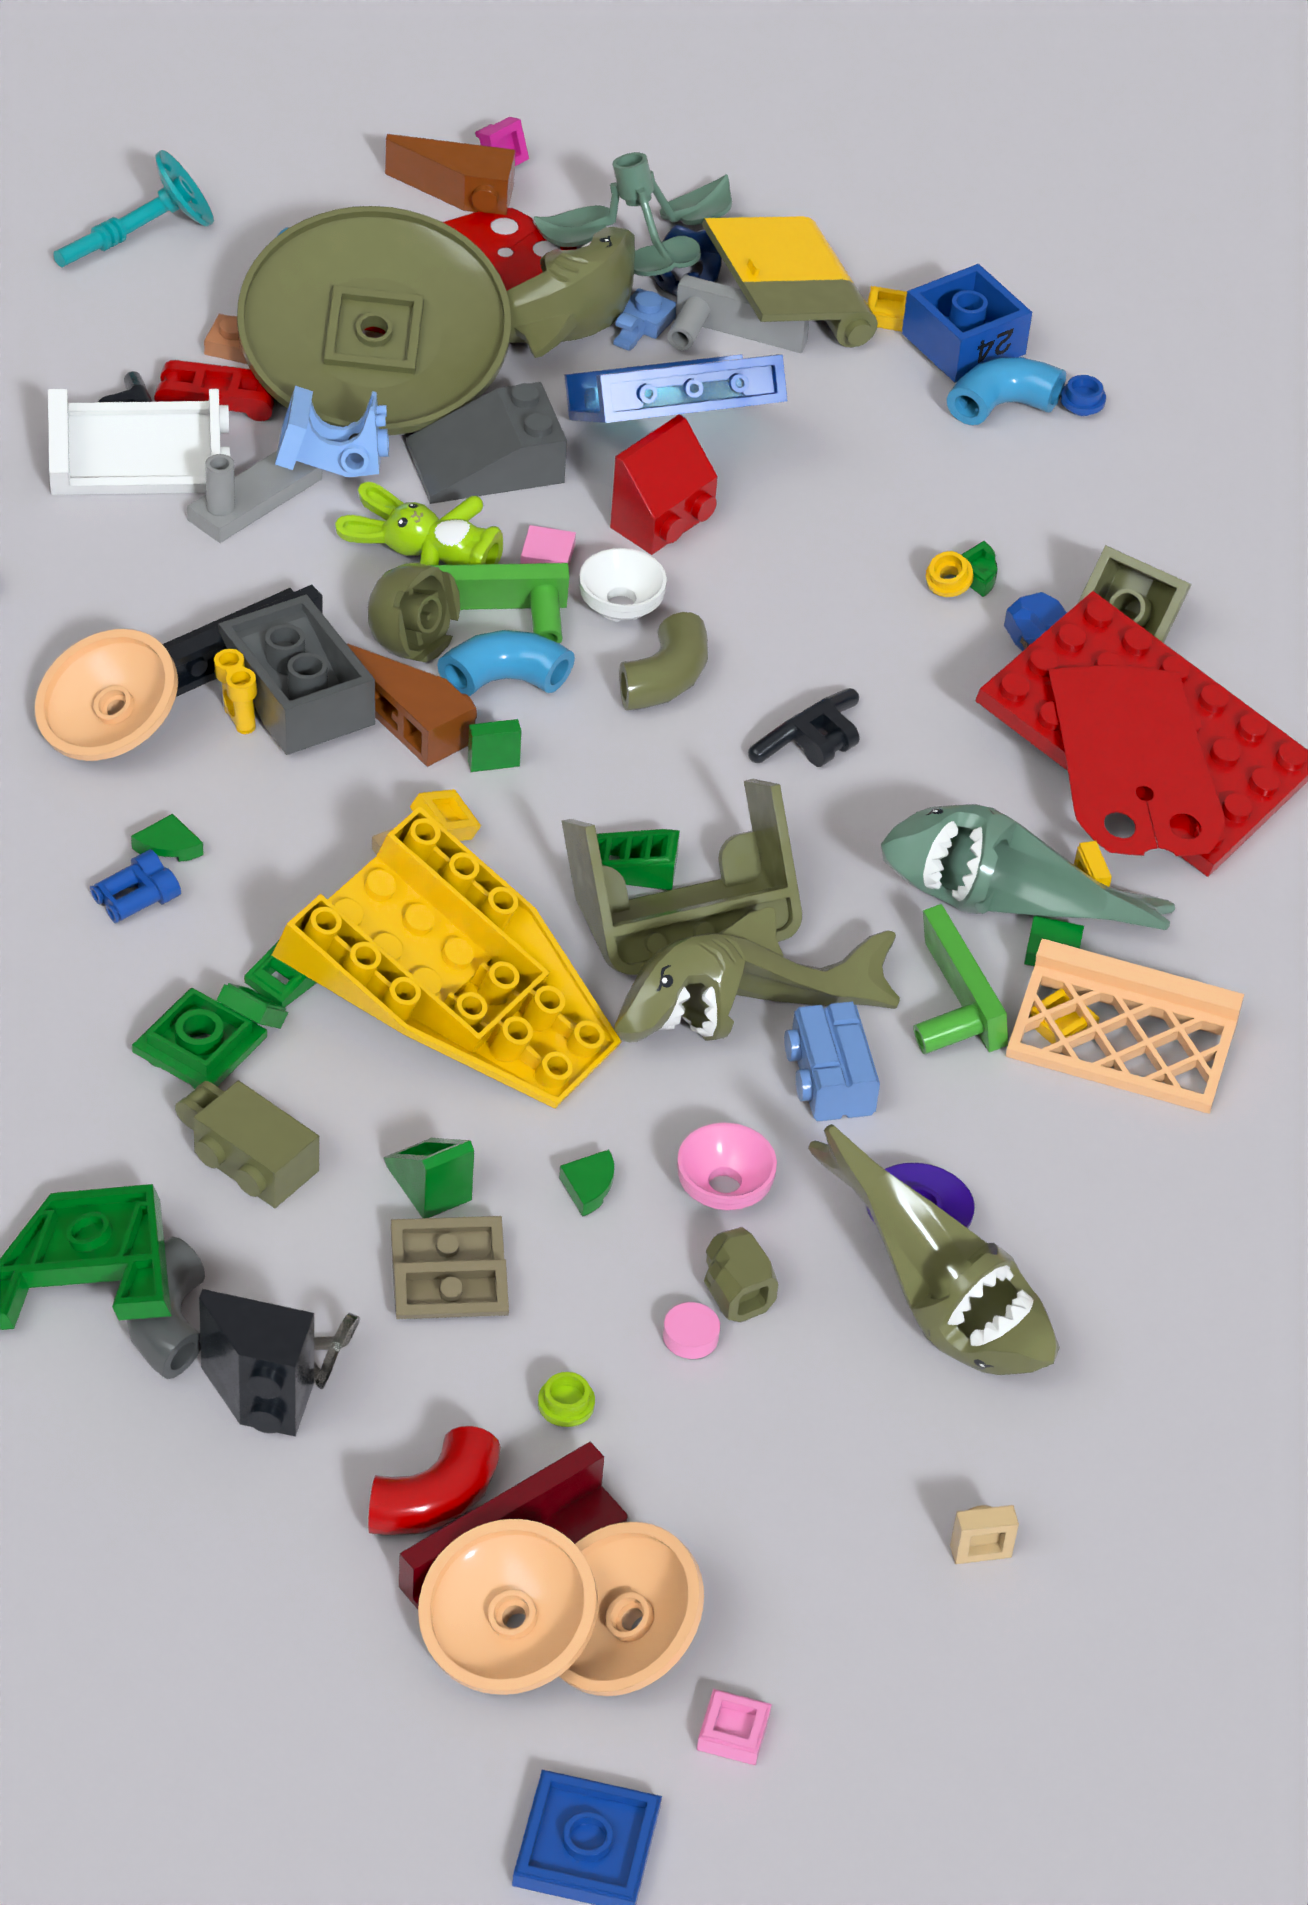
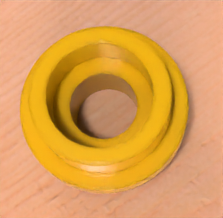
M945 551L939 553L931 560L926 569L927 585L933 593L942 597L961 595L969 589L973 582L972 566L966 558L957 552ZM947 575H956V577L951 579H943Z

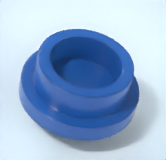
M1074 376L1062 389L1061 403L1066 409L1076 415L1088 416L1100 412L1105 406L1106 394L1103 390V385L1093 376Z

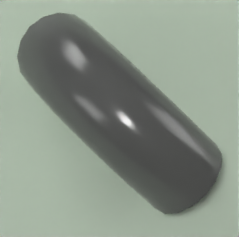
M171 1237L164 1241L172 1316L127 1320L131 1342L149 1365L166 1379H172L182 1374L201 1351L200 1333L182 1315L181 1305L184 1298L203 1283L205 1271L196 1252L185 1241L177 1237Z

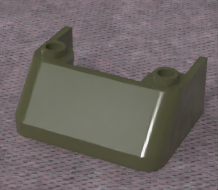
M757 779L744 781L752 831L735 834L723 843L718 856L721 879L628 899L626 883L622 875L617 870L602 865L595 825L574 819L561 821L576 901L604 960L612 969L627 975H636L657 950L676 940L705 933H720L747 914L766 907L776 909L777 942L789 939L797 932L802 922V907L780 784Z

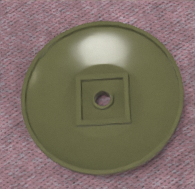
M356 206L335 209L305 219L278 235L262 250L248 270L241 286L237 308V327L241 349L249 368L264 389L287 409L294 388L298 386L313 391L312 403L322 421L330 425L345 427L361 419L366 411L371 393L374 391L377 392L378 405H387L386 426L380 427V429H388L389 435H399L419 431L480 398L487 391L501 370L508 352L511 336V310L506 288L499 273L481 249L466 236L439 220L417 212L384 206ZM374 326L383 329L386 333L381 337L371 338L362 331Z

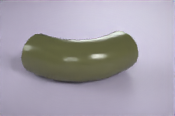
M680 612L667 617L659 625L657 631L660 649L656 654L648 658L620 663V693L626 711L668 703L694 686L708 660L707 631L704 621L699 615L692 612Z

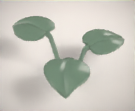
M632 152L617 157L612 163L616 182L610 184L612 194L610 209L605 206L594 205L550 217L534 216L538 231L547 241L561 247H576L591 242L595 233L616 222L619 198L625 200L628 206H641L653 245L635 251L634 274L639 276H656L670 272L674 268H685L694 265L701 257V250L697 241L687 236H676L661 242L648 203L652 198L651 194H654L661 205V218L671 222L681 220L686 225L702 224L704 218H720L729 212L732 207L730 182L728 175L725 174L707 185L668 202L655 181L653 171H650L646 154Z

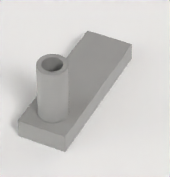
M684 274L678 284L675 322L668 332L667 338L674 348L688 350L692 347L701 328L705 327L802 353L807 344L809 321L760 322L741 289Z
M276 451L234 477V460L224 454L212 455L205 463L206 495L187 506V520L221 543L322 480V469L296 461L293 470L275 465Z

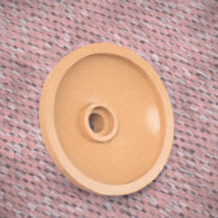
M113 629L88 636L64 651L45 673L35 700V717L38 728L47 742L56 751L73 759L97 761L124 754L147 740L168 716L175 701L178 687V674L175 663L161 642L141 631Z
M497 1520L477 1526L456 1538L438 1555L431 1565L423 1582L419 1597L418 1617L420 1631L426 1647L435 1662L453 1680L463 1686L483 1693L497 1695L522 1693L553 1681L579 1658L587 1646L595 1627L598 1612V1592L592 1570L579 1548L564 1534L550 1526L531 1520ZM512 1615H525V1620L519 1627L510 1628L506 1626L508 1619Z
M623 1522L600 1528L575 1544L586 1558L592 1570L598 1592V1612L595 1627L587 1646L579 1658L559 1677L577 1690L597 1696H617L631 1693L661 1678L680 1660L690 1646L697 1632L703 1612L704 1586L702 1575L689 1549L677 1537L661 1527L643 1522ZM642 1617L639 1625L632 1630L633 1623Z

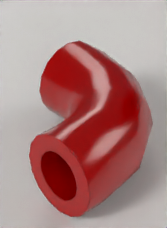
M460 1426L450 1430L445 1435L438 1461L428 1470L413 1476L389 1477L375 1475L369 1504V1533L387 1536L422 1534L459 1519L484 1497L499 1461L501 1449L499 1440L491 1432L483 1428Z

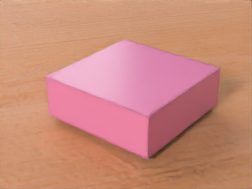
M529 525L520 564L568 563L569 567L575 547L576 532Z
M713 1689L698 1737L697 1750L756 1766L772 1704Z

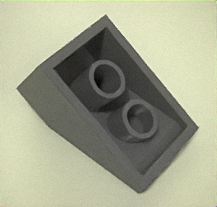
M541 382L522 383L515 386L496 388L406 437V446L430 504L465 499L471 496H484L565 483L567 439Z
M307 594L218 623L219 633L227 649L240 651L244 656L245 668L255 673L257 695L253 699V704L263 725L286 755L375 725V679Z

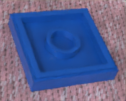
M542 1769L514 1869L512 1886L593 1905H636L661 1808L662 1796Z

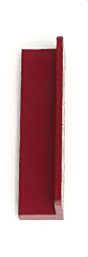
M590 1441L402 1551L399 1555V1588L418 1609L423 1582L438 1555L456 1538L485 1523L505 1519L531 1520L556 1529L576 1544L579 1540L600 1528L627 1522V1513L602 1486L604 1456Z

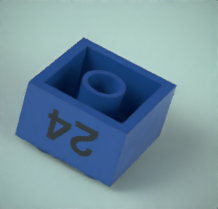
M978 263L908 290L902 334L956 383L980 363L996 358L1026 355L1033 312Z

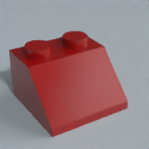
M678 414L615 456L610 528L651 555L667 544L677 541L683 533L699 522L706 521L714 513L717 505L716 489L718 476L690 424L682 415Z

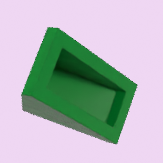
M429 1138L384 1157L387 1168L422 1218H431L472 1200L474 1148L471 1140Z

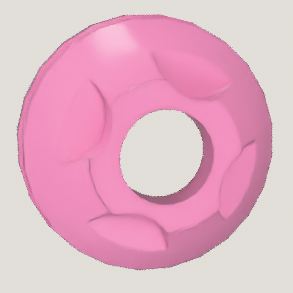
M725 1122L709 1124L690 1133L680 1146L677 1161L678 1176L684 1190L701 1204L719 1210L743 1209L762 1200L771 1189L777 1167L775 1151L769 1141L760 1133L740 1124ZM718 1176H728L735 1179L740 1187L734 1192L722 1193L713 1189L709 1182Z

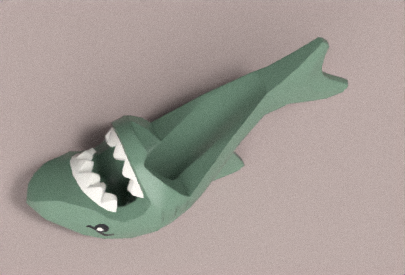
M978 804L935 806L918 811L896 825L881 843L883 861L905 881L962 912L984 914L991 911L1052 917L1105 919L1167 930L1170 926V921L1162 914H1169L1175 910V904L1169 900L1119 891L1094 880L1009 816L994 808Z

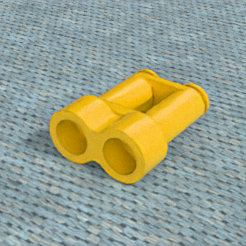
M236 649L221 650L214 657L216 678L222 683L224 710L231 717L239 733L250 734L256 729L253 699L257 695L256 675L252 670L245 668L244 656L240 651Z

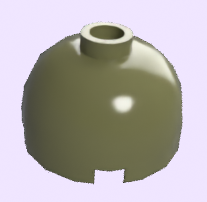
M405 563L386 571L375 584L368 601V623L372 635L389 653L401 658L428 662L439 657L449 646L453 637L446 635L450 620L458 621L460 614V595L454 577L448 572L441 571L439 567L420 563Z

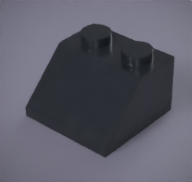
M202 1289L199 1297L202 1370L240 1425L253 1427L263 1433H281L296 1437L314 1385V1313Z

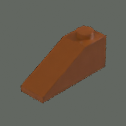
M387 134L385 174L463 211L507 215L514 187L516 150Z
M347 643L375 679V718L424 765L428 767L468 746L469 725L475 724L477 718L476 707L468 695L460 693L445 678Z

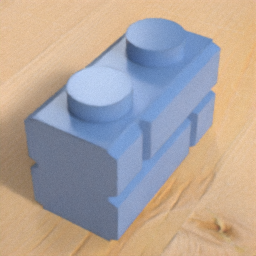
M852 1001L829 1004L827 1008H824L822 1005L798 1007L794 1011L792 1030L785 1031L784 1044L788 1061H797L799 1070L796 1071V1090L799 1100L801 1102L809 1101L813 1118L817 1122L841 1119L843 1115H847L848 1118L872 1116L877 1108L880 1082L857 1006Z

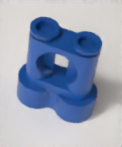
M149 849L132 858L130 866L90 886V892L97 904H105L110 919L116 924L157 901L163 905L180 896L181 888L172 871L164 867L157 854ZM138 887V889L117 900L113 897L114 894L126 888Z

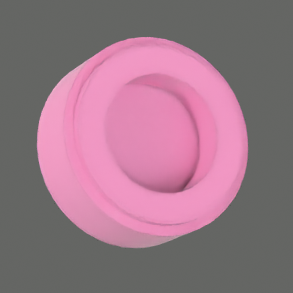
M686 1302L678 1304L669 1310L664 1320L663 1340L672 1353L682 1358L698 1359L714 1351L719 1341L720 1321L711 1308L700 1303Z

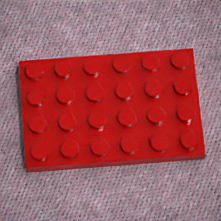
M1094 591L1089 593L979 689L975 699L978 704L1068 771L1048 669L1116 665L1180 672L1197 735L1225 817L1224 830L1219 842L1210 854L1181 856L1207 877L1308 782V749ZM1141 786L1136 789V795L1141 800L1147 802L1153 798V792L1148 787ZM1176 814L1170 820L1172 831L1182 838L1192 839L1201 832L1198 821L1188 814Z

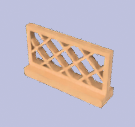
M1042 938L1036 954L1035 966L1007 1046L1006 1057L1210 1114L1230 1044L1239 1020L1244 994ZM1040 985L1055 990L1063 988L1071 1000L1047 1010L1037 994ZM1096 1002L1113 1005L1119 1015L1097 1024L1086 1006ZM1035 1006L1040 1013L1030 1017L1032 1007ZM1076 1011L1080 1018L1084 1017L1088 1029L1065 1038L1054 1020ZM1149 1015L1163 1019L1170 1029L1148 1038L1137 1020ZM1043 1020L1048 1023L1056 1038V1043L1042 1049L1021 1043L1024 1033L1038 1028ZM1127 1025L1138 1043L1116 1052L1105 1034ZM1197 1030H1203L1221 1035V1039L1218 1045L1199 1052L1188 1034ZM1095 1039L1106 1056L1091 1063L1080 1060L1072 1048ZM1177 1039L1189 1058L1167 1067L1156 1048ZM1145 1053L1157 1070V1072L1140 1077L1130 1074L1124 1062ZM1214 1060L1212 1069H1210L1207 1062ZM1197 1068L1207 1083L1204 1094L1181 1088L1175 1076Z

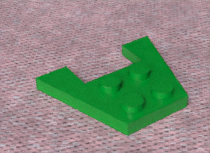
M153 1184L50 1193L0 1258V1330L15 1328L29 1288L121 1281L112 1305L119 1321L172 1316L161 1203Z

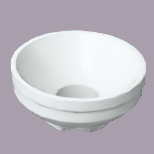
M627 548L603 550L592 555L582 565L579 574L580 592L584 601L605 618L615 622L635 620L652 612L662 602L667 584L666 572L655 558L644 552ZM624 596L633 600L634 604H614L608 600L613 597Z

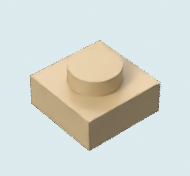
M980 1505L969 1510L956 1511L950 1542L955 1564L1012 1558L1019 1526L1014 1505L999 1507Z

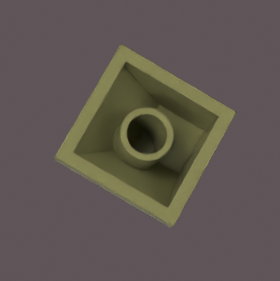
M1105 545L1078 603L1094 591L1164 643L1192 584Z

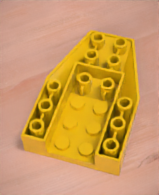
M420 806L387 834L376 857L329 899L319 894L286 924L272 953L273 957L403 1035L554 1109L622 1042L537 909Z

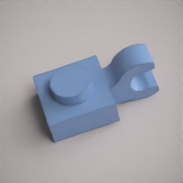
M638 288L630 296L623 313L616 320L615 326L622 328V330L615 338L613 345L630 351L636 346L643 335L656 339L675 319L677 302L664 298L655 292Z

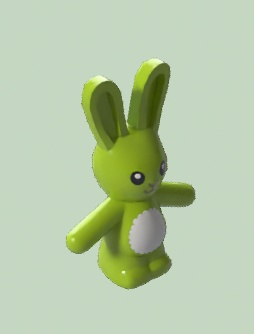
M364 482L360 484L358 489L361 503L386 521L357 515L341 516L335 522L337 535L343 540L367 544L386 543L391 549L405 556H418L421 554L420 564L439 565V560L446 565L498 564L503 553V534L499 527L490 526L486 529L476 527L468 522L483 509V501L478 496L467 498L439 519L435 513L423 504L417 502L403 503L382 486L373 482Z

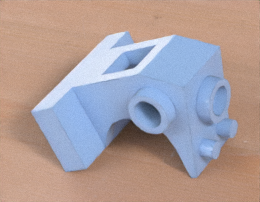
M295 386L281 427L275 465L293 470L296 461L348 478L379 474L381 457H389L388 429H380V427L386 426L387 405H378L377 392L372 391L366 411L360 420L348 426L340 427L330 425L321 420L312 403L313 391ZM356 433L358 434V435L355 436L354 438H352V439L350 438L351 435L356 434Z

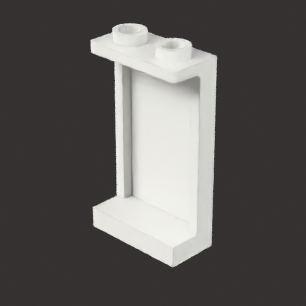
M48 389L51 495L206 493V460L215 454L230 456V446H220V433H229L228 405H219V389H209L208 401L68 403L67 389Z

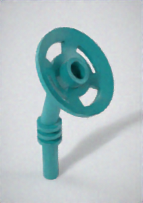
M160 150L155 155L157 170L164 186L158 191L159 196L120 219L112 217L92 227L90 234L54 251V260L58 266L64 267L98 249L106 251L110 247L124 242L127 234L168 211L174 213L180 209L194 221L208 227L214 222L212 211L202 192L183 166L167 151Z

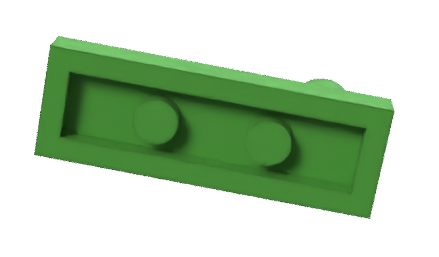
M568 563L430 565L439 567L441 571L448 572L454 577L460 595V610L531 609L533 633L559 644L562 642L560 608H567L569 588Z
M942 904L923 910L925 944L962 1007L913 1025L914 1035L923 1054H928L979 1035L989 1053L1008 1046L1007 1013Z

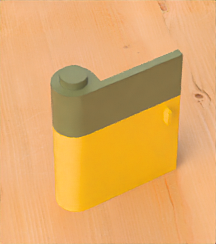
M804 216L704 218L703 228L760 322L825 320L837 341L842 346L849 348L861 346L873 337L878 324L875 315L813 219Z

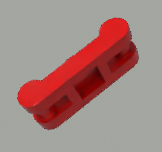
M170 360L164 364L160 376L161 382L157 385L154 395L155 402L208 401L209 389H219V405H228L229 411L246 413L249 418L255 421L268 420L272 415L275 398L259 383L251 369Z

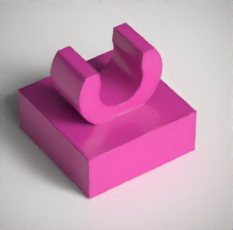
M507 117L494 125L489 124L475 132L482 146L516 150L515 166L529 159L521 119Z

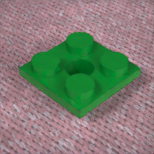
M190 988L132 1044V1052L147 1060L151 1065L159 1067L190 1084L194 1089L203 1081H209L218 1087L267 1038V1029L196 989ZM204 1033H207V1034L210 1035V1036H208V1037H206V1038H202V1039H196V1038H192V1037L189 1036V1035H194V1036H196V1035H201V1034H204Z

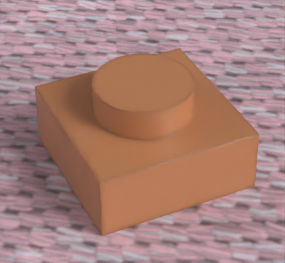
M218 314L204 340L205 355L247 364L238 337L237 316Z

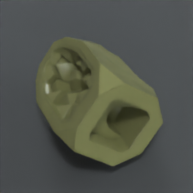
M743 1227L727 1230L713 1237L706 1249V1262L709 1268L704 1283L718 1304L720 1311L728 1320L740 1323L765 1313L776 1301L778 1292V1281L768 1256L752 1233Z

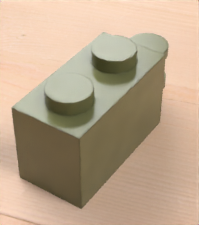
M239 1080L226 1091L221 1090L209 1081H203L193 1092L182 1098L175 1105V1110L180 1120L194 1131V1153L197 1154L199 1159L206 1166L213 1169L217 1168L235 1180L248 1195L259 1197L273 1208H277L319 1172L320 1136Z

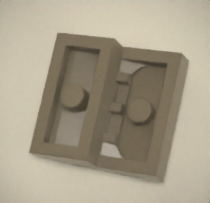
M502 1216L391 1219V1250L396 1319L509 1315Z

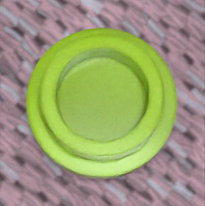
M573 1372L557 1373L551 1376L539 1391L538 1409L541 1415L554 1425L561 1427L577 1426L587 1421L594 1412L595 1394L586 1379L579 1374Z

